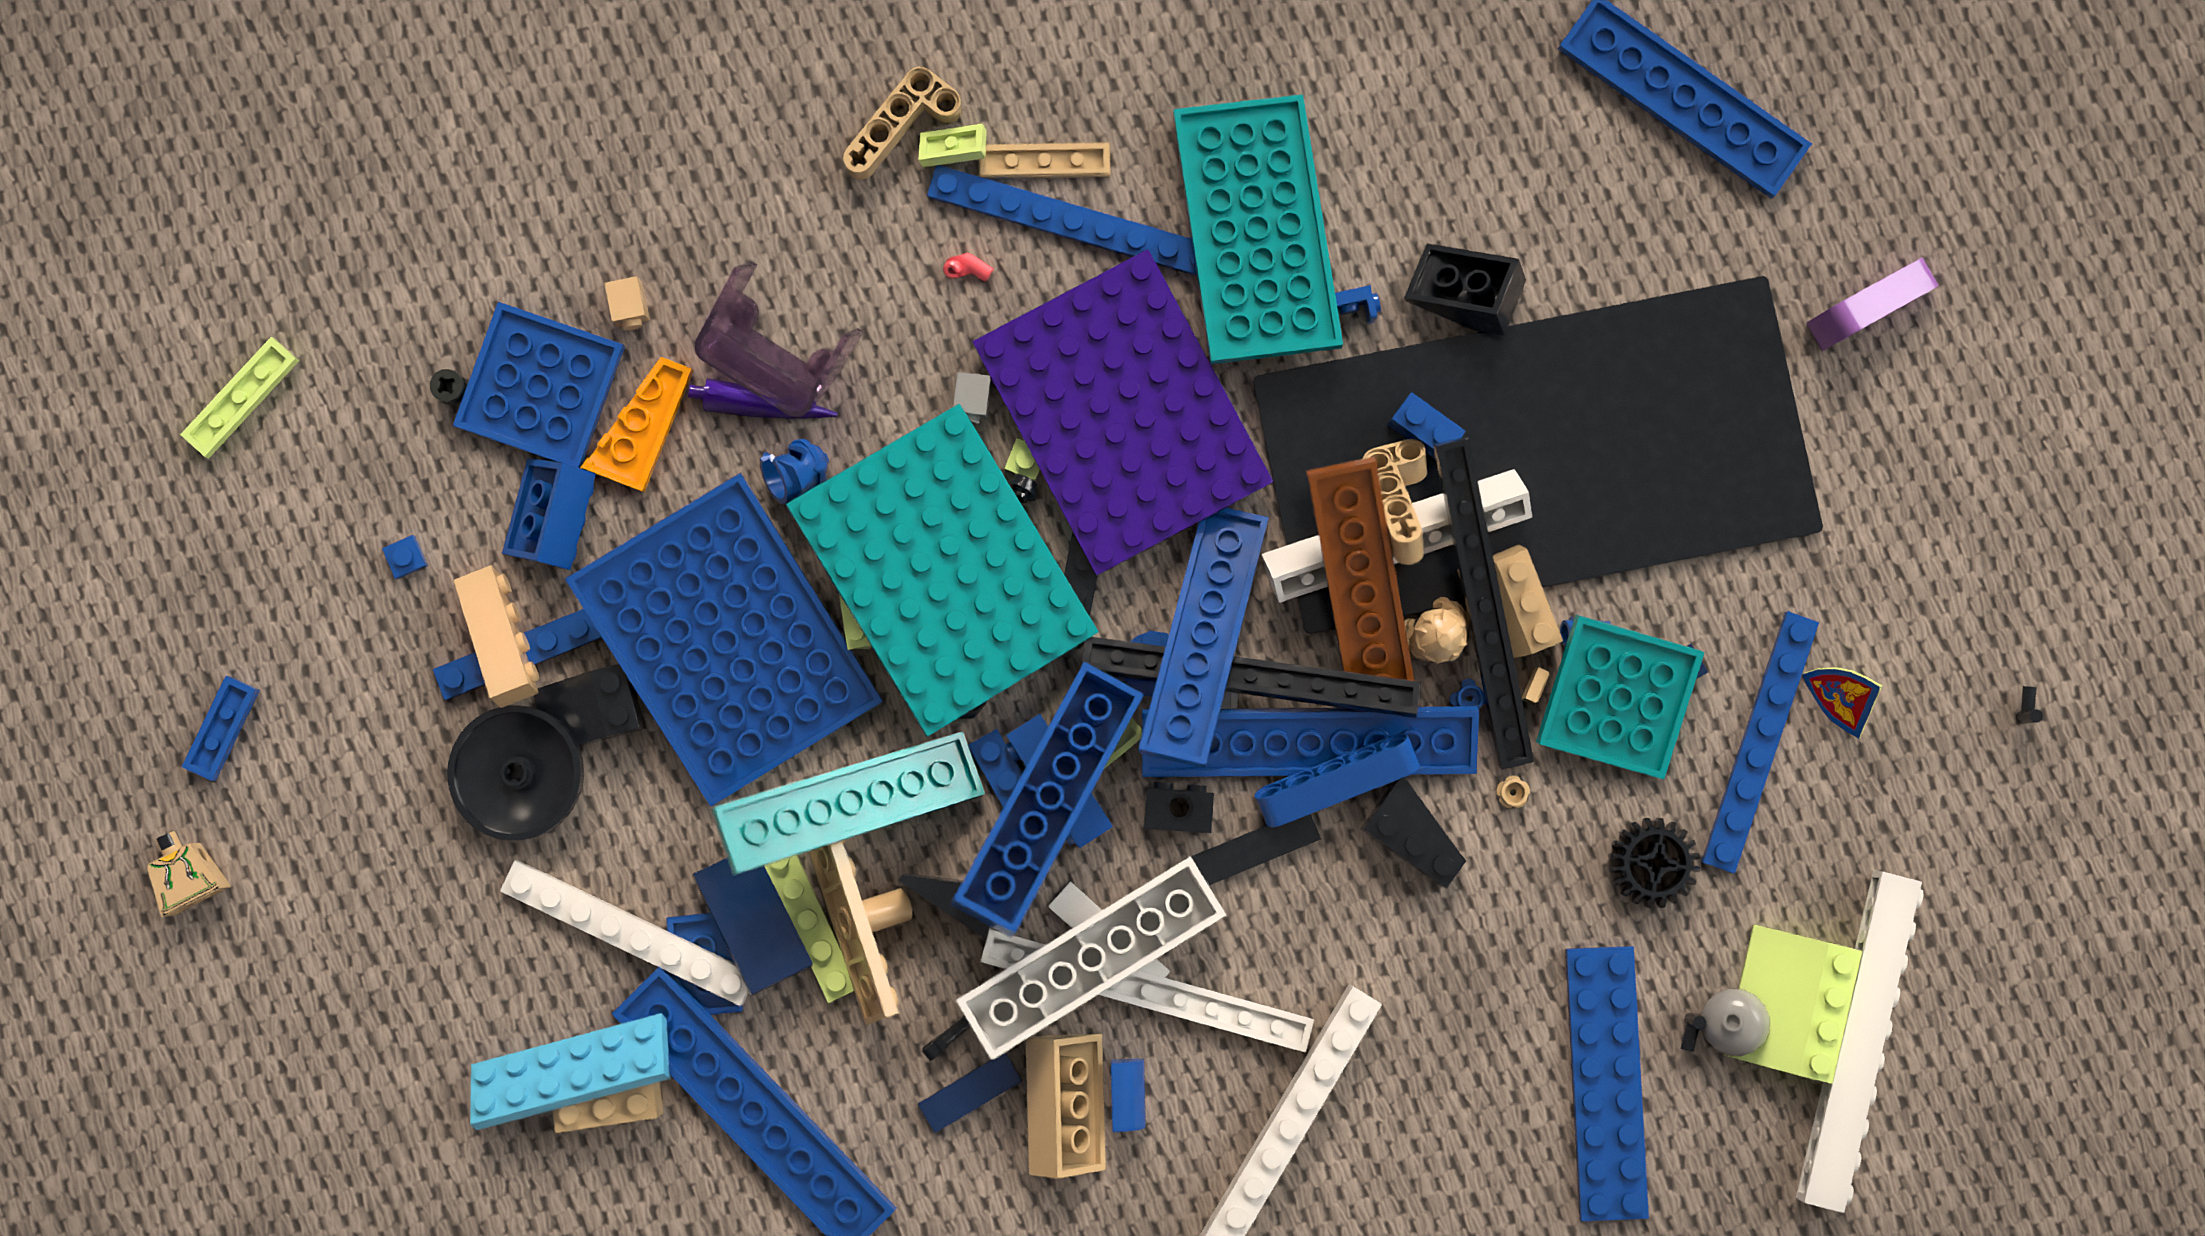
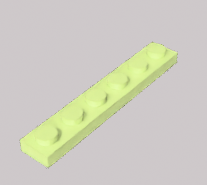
M798 855L765 865L813 963L811 968L827 1002L830 1003L853 992L854 989L837 938Z

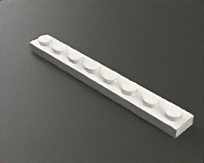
M518 860L513 862L500 890L501 892L739 1006L743 1005L749 991L735 963Z

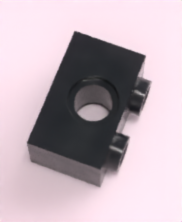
M1154 782L1153 789L1146 788L1144 829L1212 833L1214 793L1207 792V786L1187 784V791L1173 790L1174 783ZM1174 798H1183L1188 804V811L1182 817L1173 816L1169 810L1170 802Z

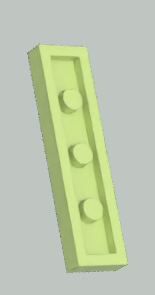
M270 337L180 435L204 457L210 458L292 370L299 360L275 338Z

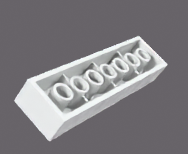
M1189 857L956 1001L991 1060L1223 918L1226 914L1192 858Z

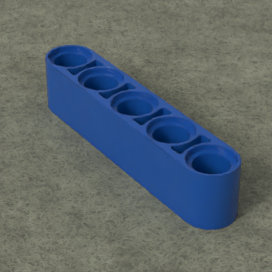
M1404 733L1396 734L1260 788L1254 797L1267 826L1277 827L1406 777L1417 771L1420 763L1408 735Z

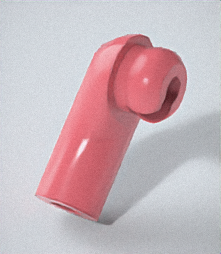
M971 253L953 256L947 259L943 266V272L948 278H959L973 274L984 282L988 280L994 271V268Z

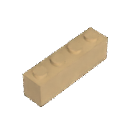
M490 565L454 579L490 699L500 708L538 694L536 681L539 680V674L534 663L528 660L526 652L530 651V646L525 634L519 632L517 622H520L521 618L515 604L510 603L508 593L512 592L506 575H500Z

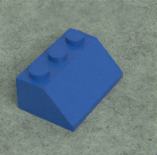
M527 458L502 554L571 570L572 562L577 555V543L580 532L585 525V513L589 498L594 491L596 473L564 463Z

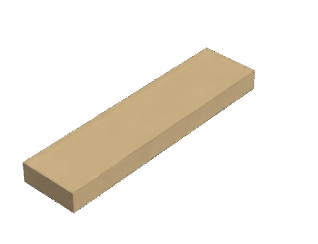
M1110 143L986 145L985 159H979V177L985 179L1110 177Z

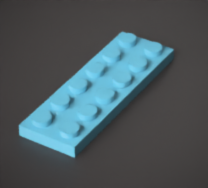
M660 1013L471 1064L470 1125L475 1130H480L668 1080L667 1019Z

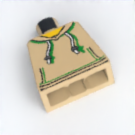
M175 831L156 839L163 857L149 863L147 869L162 917L174 916L231 887L201 843H190L182 847Z

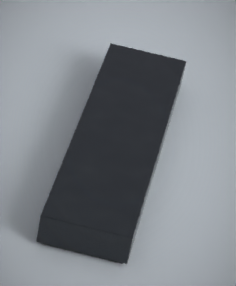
M1309 814L1281 826L1268 827L1265 825L1190 857L1209 886L1321 840L1312 815Z

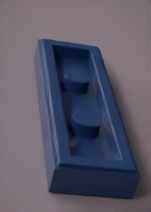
M1004 1052L920 1101L918 1105L932 1130L936 1133L1022 1082V1079L1008 1054Z

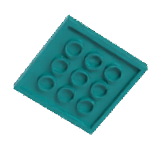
M1576 614L1536 742L1540 745L1665 779L1705 652Z

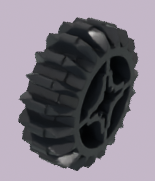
M1643 818L1642 828L1637 822L1630 823V829L1633 834L1624 829L1619 832L1620 836L1625 840L1624 843L1617 840L1612 842V845L1620 849L1619 854H1608L1609 859L1618 860V866H1610L1608 870L1610 873L1620 872L1621 876L1616 877L1612 882L1616 886L1626 884L1620 892L1622 896L1626 897L1634 891L1631 899L1632 903L1639 904L1644 897V907L1652 908L1654 901H1656L1659 908H1665L1666 897L1672 904H1676L1679 902L1676 892L1687 896L1689 891L1684 884H1696L1697 881L1689 877L1690 872H1700V867L1691 865V860L1699 859L1700 854L1689 853V849L1693 848L1696 843L1694 840L1683 842L1688 832L1685 829H1681L1675 833L1677 823L1670 821L1665 827L1663 818H1656L1654 825L1650 818ZM1652 835V841L1649 842L1645 853L1641 855L1631 854L1634 846L1641 839ZM1663 837L1673 844L1678 853L1679 861L1671 860L1666 855V844L1662 843ZM1657 854L1656 859L1669 864V866L1654 867L1652 872L1651 869L1653 867L1648 866V863L1640 862V859H1653ZM1629 864L1639 866L1642 869L1644 881L1646 882L1645 888L1635 881ZM1678 871L1675 879L1668 886L1656 890V886L1661 882L1662 875L1665 872Z

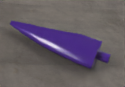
M707 378L705 387L690 385L688 398L703 400V410L707 412L783 419L837 417L838 414L824 407L788 395Z

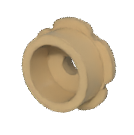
M1508 776L1504 782L1501 781L1498 784L1496 792L1500 796L1499 802L1504 807L1520 808L1527 803L1530 789L1525 781H1521L1518 776ZM1512 789L1516 791L1514 796L1510 794Z

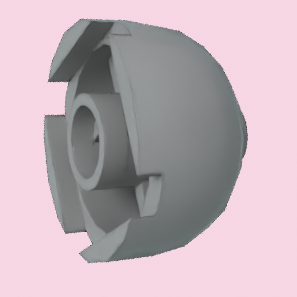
M1729 988L1717 992L1706 1002L1701 1016L1707 1021L1706 1027L1702 1029L1705 1039L1715 1050L1726 1055L1744 1056L1755 1052L1765 1043L1770 1032V1016L1765 1005L1756 995L1744 989Z

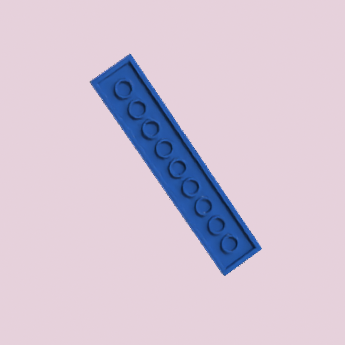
M1477 706L1418 707L1416 718L1347 708L1220 709L1205 769L1142 754V777L1291 776L1401 733L1408 735L1420 763L1418 770L1410 775L1477 774L1479 709ZM1142 709V734L1149 709Z
M658 967L612 1013L621 1024L660 1013L663 1014L667 1019L669 1074L825 1236H870L896 1210L897 1207L668 971Z

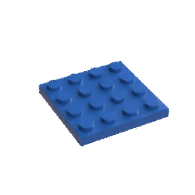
M498 302L453 426L537 456L581 469L625 346L601 336Z

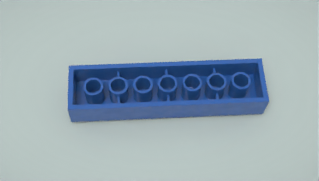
M1086 662L1083 663L950 905L1010 938L1015 934L1144 694Z

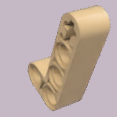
M925 67L911 69L845 150L843 160L851 177L860 180L870 177L924 110L942 123L950 124L958 120L962 113V105L957 91ZM919 80H925L930 84L922 92L915 91L912 87ZM944 100H951L955 103V107L948 112H943L938 108L939 104ZM904 105L909 108L908 113L903 117H896L892 114L893 109L897 106ZM881 130L889 134L884 142L877 143L872 140L873 134ZM864 144H867L870 148L868 151H866ZM855 157L857 159L864 157L866 164L864 166L861 164L855 166L853 159Z
M1407 439L1373 448L1364 454L1363 459L1370 457L1376 459L1392 553L1396 561L1409 565L1422 559L1424 548L1422 528L1405 486L1418 483L1426 477L1427 463L1424 444L1419 440Z

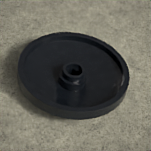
M519 705L495 708L471 721L456 739L450 753L447 768L450 795L462 817L478 831L493 838L509 841L535 838L548 833L561 824L575 807L581 794L584 779L582 754L570 730L556 717L543 710Z

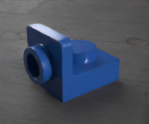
M1370 285L1335 293L1340 315L1357 312L1360 310L1359 305H1363L1367 323H1373L1377 319V313L1381 312L1378 294H1372Z

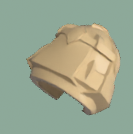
M1440 597L1433 603V608L1440 609L1423 612L1415 626H1413L1415 619L1408 618L1404 621L1409 653L1412 659L1416 658L1427 662L1433 661L1436 664L1454 661L1467 645L1469 625L1467 612L1457 601H1450L1447 597Z

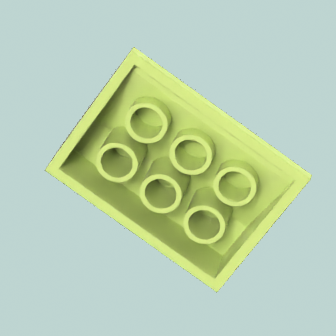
M1753 924L1739 989H1744L1756 995L1765 1005L1770 1016V1032L1765 1043L1755 1052L1744 1056H1730L1726 1054L1724 1056L1832 1084L1862 951Z

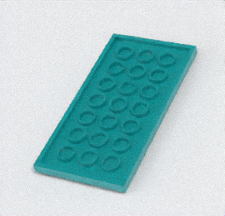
M1303 94L1173 109V121L1210 365L1342 349L1343 339Z

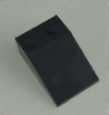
M1426 243L1404 299L1408 303L1472 330L1505 336L1526 283V278L1520 260L1517 258Z
M619 664L592 670L537 688L539 693L534 695L537 709L543 710L560 720L573 734L578 746L646 729L637 691Z
M905 873L899 878V882L982 938L991 928L950 905L964 880Z

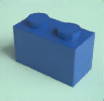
M1412 392L1387 424L1406 439H1415L1422 442L1425 446V452L1435 460L1433 444L1461 438L1466 432Z

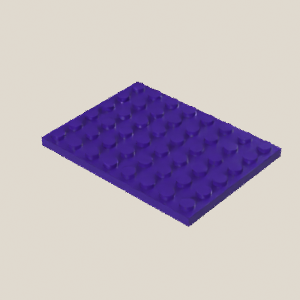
M1148 249L972 341L1096 576L1274 482Z

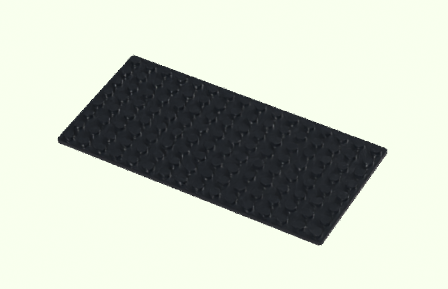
M1765 276L1510 325L1505 336L1480 331L1257 375L1253 380L1286 545L1318 535L1306 471L1361 460L1364 454L1373 448L1407 440L1387 424L1411 392L1466 431L1462 437H1468L1470 440L1478 481L1515 469L1529 492L1532 518L1488 532L1492 554H1497L1518 544L1526 548L1542 588L1816 534L1823 529L1769 280ZM1427 453L1426 477L1418 483L1405 486L1412 503L1443 493L1437 462ZM1453 544L1425 553L1422 559L1414 564H1394L1403 616L1439 609L1433 608V603L1440 597H1447L1450 601H1457L1459 604L1465 603L1461 579L1457 572L1458 564ZM1328 587L1297 597L1303 628L1306 633L1313 634L1335 629Z

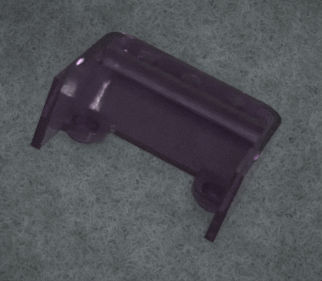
M751 261L736 266L695 340V352L703 362L792 417L803 416L812 410L840 375L864 331L859 328L842 335L835 350L822 348L815 351L807 363L753 330L759 318V308L756 302L745 295L743 291L758 264Z

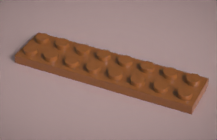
M1370 457L1306 471L1343 671L1414 681L1376 459Z

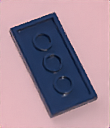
M725 858L693 873L692 877L751 996L813 966L765 866L733 876L728 858Z

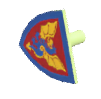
M1836 667L1818 668L1803 673L1806 686L1823 713L1844 731L1859 739L1882 685L1852 670Z

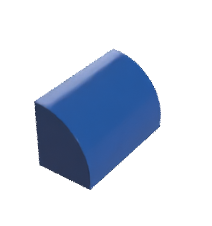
M1144 1058L1111 1059L1113 1132L1134 1131L1146 1128Z

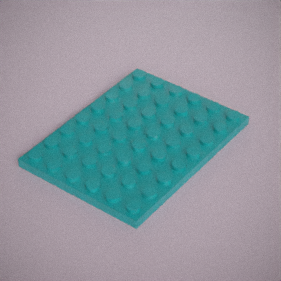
M960 403L786 504L794 521L926 737L1099 632Z

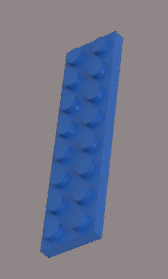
M1592 0L1558 47V50L1770 199L1776 196L1812 145L1804 137L1608 0Z
M1225 508L1199 522L1139 745V753L1206 768L1269 517Z
M1634 946L1565 949L1579 1218L1581 1221L1649 1219Z

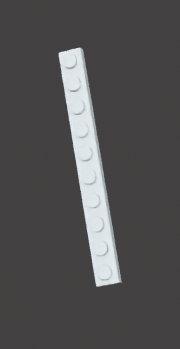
M989 929L980 962L1008 969L1044 947L1045 944L1017 936L1010 938L999 931ZM1139 970L1098 994L1302 1052H1306L1314 1019Z

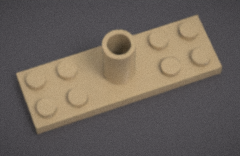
M845 840L809 851L866 1026L898 1014V997L894 988L889 986L886 977L888 972L887 963L883 955L879 954L872 933L910 921L912 919V906L907 893L902 888L861 900L854 879L856 875L853 860L847 857L843 845Z

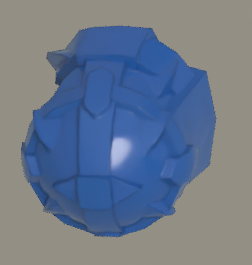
M807 439L793 440L792 444L788 445L789 452L785 455L775 457L773 454L764 452L762 458H760V469L766 487L773 498L781 504L786 505L827 480L826 473L829 463L827 454L819 446L810 444V441Z

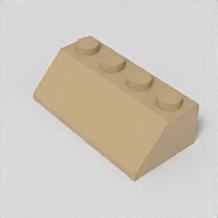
M1102 1034L1028 1037L1026 1039L1029 1175L1058 1179L1106 1170Z

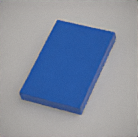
M710 913L666 917L668 932L734 963ZM671 973L710 1015L743 1011V1005L739 1006Z

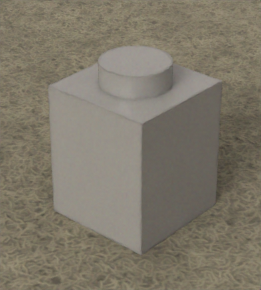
M957 372L954 406L960 403L971 423L979 424L980 419H988L992 384L991 376Z

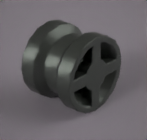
M441 369L432 376L430 391L436 399L444 404L457 405L461 403L468 384L465 378L450 369Z

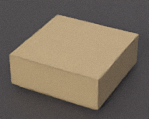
M1539 667L1532 670L1521 696L1523 701L1530 704L1539 701L1550 675L1548 671Z

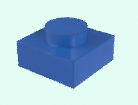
M414 535L382 548L395 579H400L428 566Z

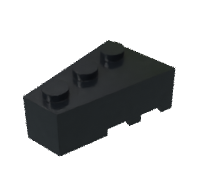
M1405 777L1393 781L1360 828L1442 888L1447 889L1466 862L1465 858Z

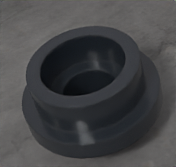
M1016 474L1012 480L1007 481L1020 503L1025 504L1027 501L1036 500L1038 485L1031 478Z

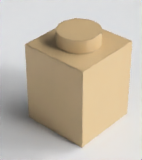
M637 276L605 283L611 319L617 327L622 326L623 330H635L642 327V322L650 321L643 283Z

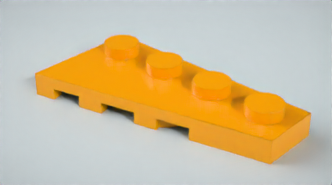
M660 357L636 390L635 396L627 407L625 406L617 416L616 422L608 433L603 435L597 444V448L589 459L585 460L581 468L645 493L694 370Z

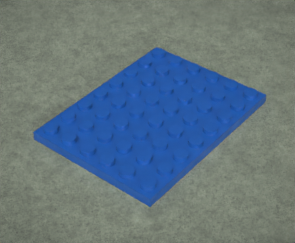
M741 472L565 578L710 807L883 702L852 650H847L846 640Z

